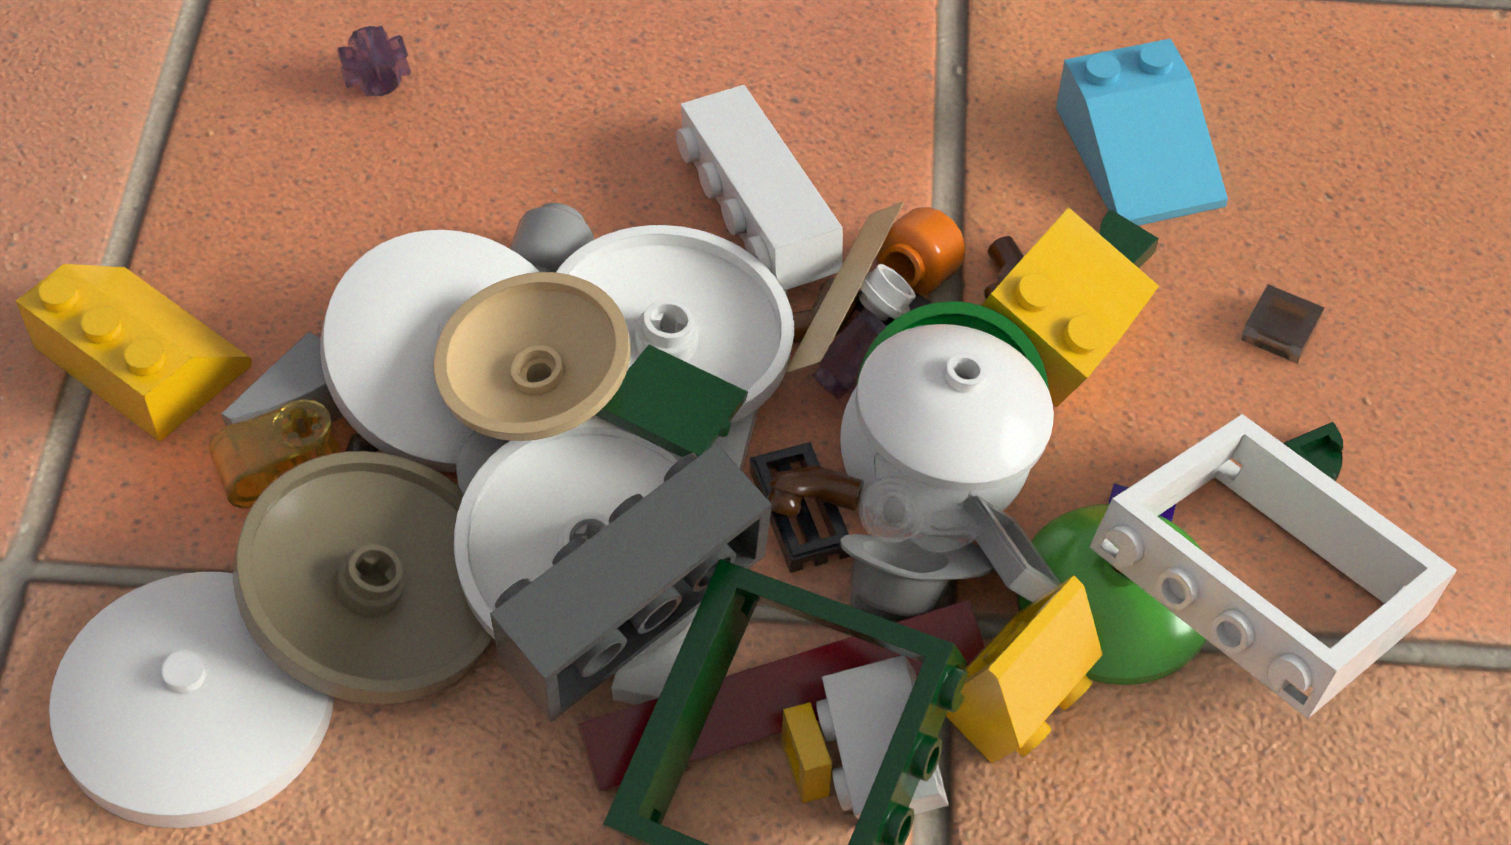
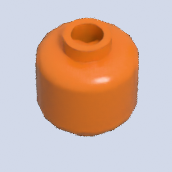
M930 207L915 208L893 223L876 255L878 265H886L904 278L915 293L926 295L938 288L958 271L965 257V243L962 233L955 222L942 211Z

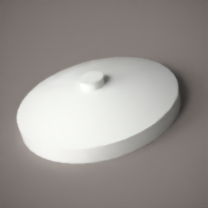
M647 225L631 227L590 241L569 256L556 271V273L576 276L593 283L605 291L617 304L624 316L630 337L631 355L628 369L650 344L748 391L745 403L730 421L731 424L745 418L762 406L778 388L785 375L794 338V320L789 300L778 280L762 262L742 247L724 238L682 226Z
M425 230L408 233L383 242L365 253L348 269L336 286L330 299L321 331L320 356L322 370L329 392L341 414L365 440L380 451L416 461L435 471L456 472L460 448L474 430L465 426L449 411L436 385L433 362L439 336L456 310L482 289L503 279L539 271L518 253L502 244L475 234L452 230ZM541 378V379L537 380L536 382L542 381V380H544V379H546V378Z
M596 415L569 431L549 438L530 441H509L491 455L470 482L462 498L454 529L455 564L461 588L470 609L486 632L495 639L490 613L496 609L495 603L506 589L525 578H528L531 582L554 566L552 564L554 557L567 543L579 536H585L587 539H590L610 524L608 522L610 515L622 502L636 494H641L645 497L663 484L664 476L668 470L682 457ZM698 608L617 672L650 662L680 643L686 637Z
M194 572L166 577L136 588L112 602L92 618L78 633L59 664L50 694L49 716L53 740L66 769L79 788L97 805L114 815L135 823L161 828H189L219 823L242 815L265 803L286 788L307 766L321 745L330 723L335 697L311 689L295 680L280 669L258 646L240 614L235 598L233 573Z

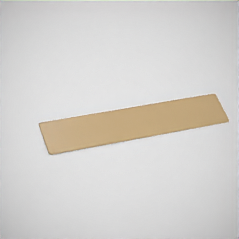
M903 202L871 213L867 217L792 358L786 373L822 361L892 227Z

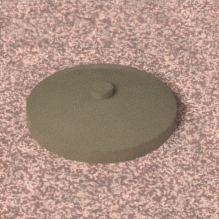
M367 451L342 452L314 458L292 468L272 482L256 500L244 521L233 562V585L237 605L248 631L258 646L280 669L311 689L342 700L364 704H394L417 700L435 694L462 678L485 654L493 637L486 632L470 609L462 591L455 564L454 529L457 513L464 496L459 486L441 473L416 461L396 455Z

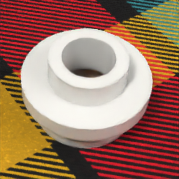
M879 264L872 272L868 271L860 286L862 293L859 295V300L871 314L886 321L889 317L897 319L909 312V304L915 299L916 295L911 286L897 272L886 265Z

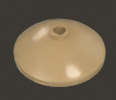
M555 272L527 273L503 279L482 289L456 310L443 328L436 344L433 362L434 377L438 390L449 411L465 426L485 436L501 440H539L562 434L579 426L597 414L612 399L626 375L631 355V343L622 312L614 300L601 288L587 280L568 274ZM541 378H546V379H544V380H542V381L536 382L537 380H539V379H541Z

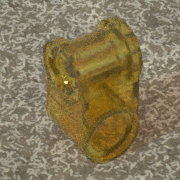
M301 399L292 401L280 409L254 419L231 424L218 431L212 437L208 445L209 454L227 499L233 506L241 509L251 508L272 482L292 468L312 460L309 451L313 449L316 450L318 457L342 453L340 443L334 436L330 435L332 421L329 411L325 406L315 400ZM298 418H302L306 433H300L296 422Z

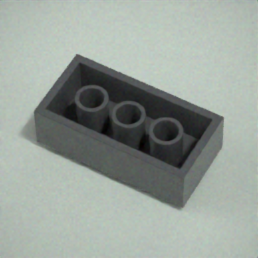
M717 443L699 457L695 453L684 456L668 470L664 476L663 484L645 497L641 494H636L626 499L610 515L608 520L610 524L590 539H587L585 536L573 539L556 554L552 561L554 566L532 582L528 578L517 581L500 595L495 603L496 609L490 613L499 661L551 723L699 608L720 559L749 569L765 557L772 504Z

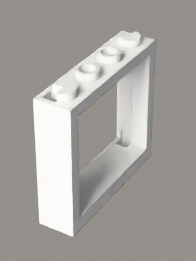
M1243 414L1112 498L1089 548L1307 719L1428 617L1457 569ZM1233 458L1238 463H1240L1242 467L1240 468L1238 465H1236L1229 459ZM1213 478H1216L1383 602L1384 605L1332 648H1328L1157 516ZM1311 686L1313 690L1307 697L1302 692H1305Z

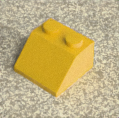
M1074 575L1016 613L965 668L969 672L961 690L965 698L959 709L955 713L948 711L946 717L991 763L1014 751L1021 757L1028 755L1050 733L1052 728L1045 720L1055 708L1059 706L1062 711L1068 709L1092 685V681L1085 674L1103 654L1085 587Z

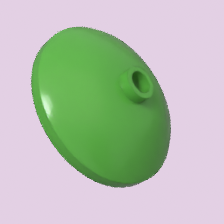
M1109 504L1085 506L1062 514L1044 526L1031 542L1061 583L1074 575L1085 587L1103 654L1085 675L1090 680L1097 682L1131 685L1161 679L1184 667L1197 655L1207 640L1124 574L1116 572L1109 562L1089 548ZM1160 515L1157 516L1201 550L1184 530ZM1016 593L1019 611L1032 603Z

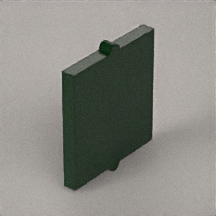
M649 344L627 370L622 384L615 395L596 416L682 458L690 453H695L699 457L712 447L719 436H728L731 426L730 421L745 403L748 391Z

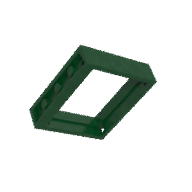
M720 559L603 825L642 845H709L663 826L661 823L755 607L760 602L923 662L848 844L904 845L913 825L914 809L910 808L909 805L920 780L928 781L931 778L940 759L942 740L937 737L948 711L955 713L965 698L961 690L969 673L965 670L967 661L954 643Z

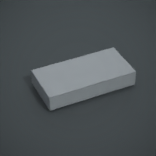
M970 495L956 510L1007 588L1033 603L1061 584L1015 518L977 495Z

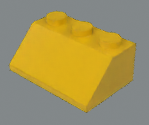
M63 264L15 300L35 349L159 442L252 366L251 357L125 267Z

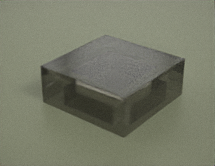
M1267 284L1245 324L1241 340L1298 364L1320 322L1325 307Z

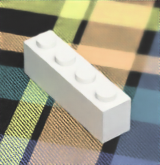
M737 86L681 103L682 128L676 130L679 152L686 163H694L698 170L700 183L705 195L709 199L714 197L717 199L721 206L725 225L730 234H739L745 243L746 251L755 256L769 269L784 291L838 273L842 266L843 227L746 86Z

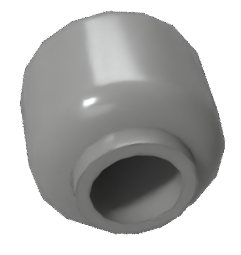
M547 203L527 211L521 217L510 249L530 262L539 272L556 273L569 256L594 240V235L583 216L576 209L560 203Z

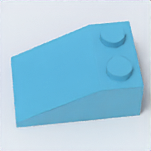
M1171 38L1064 60L1056 109L1108 211L1111 209L1139 226L1226 207L1228 197L1195 83Z

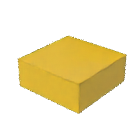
M811 703L783 709L781 743L802 803L828 797L832 762Z

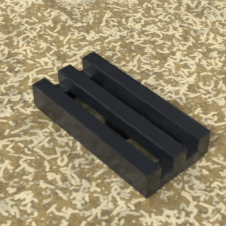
M811 442L750 457L749 471L755 486L767 498L772 488L768 486L769 481L772 479L769 469L775 468L777 472L792 470L790 464L798 461L801 467L820 466ZM804 497L802 498L800 512L795 516L805 543L801 545L798 543L788 516L771 511L770 523L790 573L803 570V563L813 560L815 566L828 563L829 555L838 554L839 559L851 557L842 549L839 543L841 538L849 535V532L838 506L815 499L830 537L821 539Z

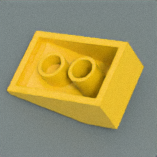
M1068 207L981 306L992 309L1011 320L1031 340L1043 362L1052 403L1058 407L1090 376L1120 340L1159 286Z

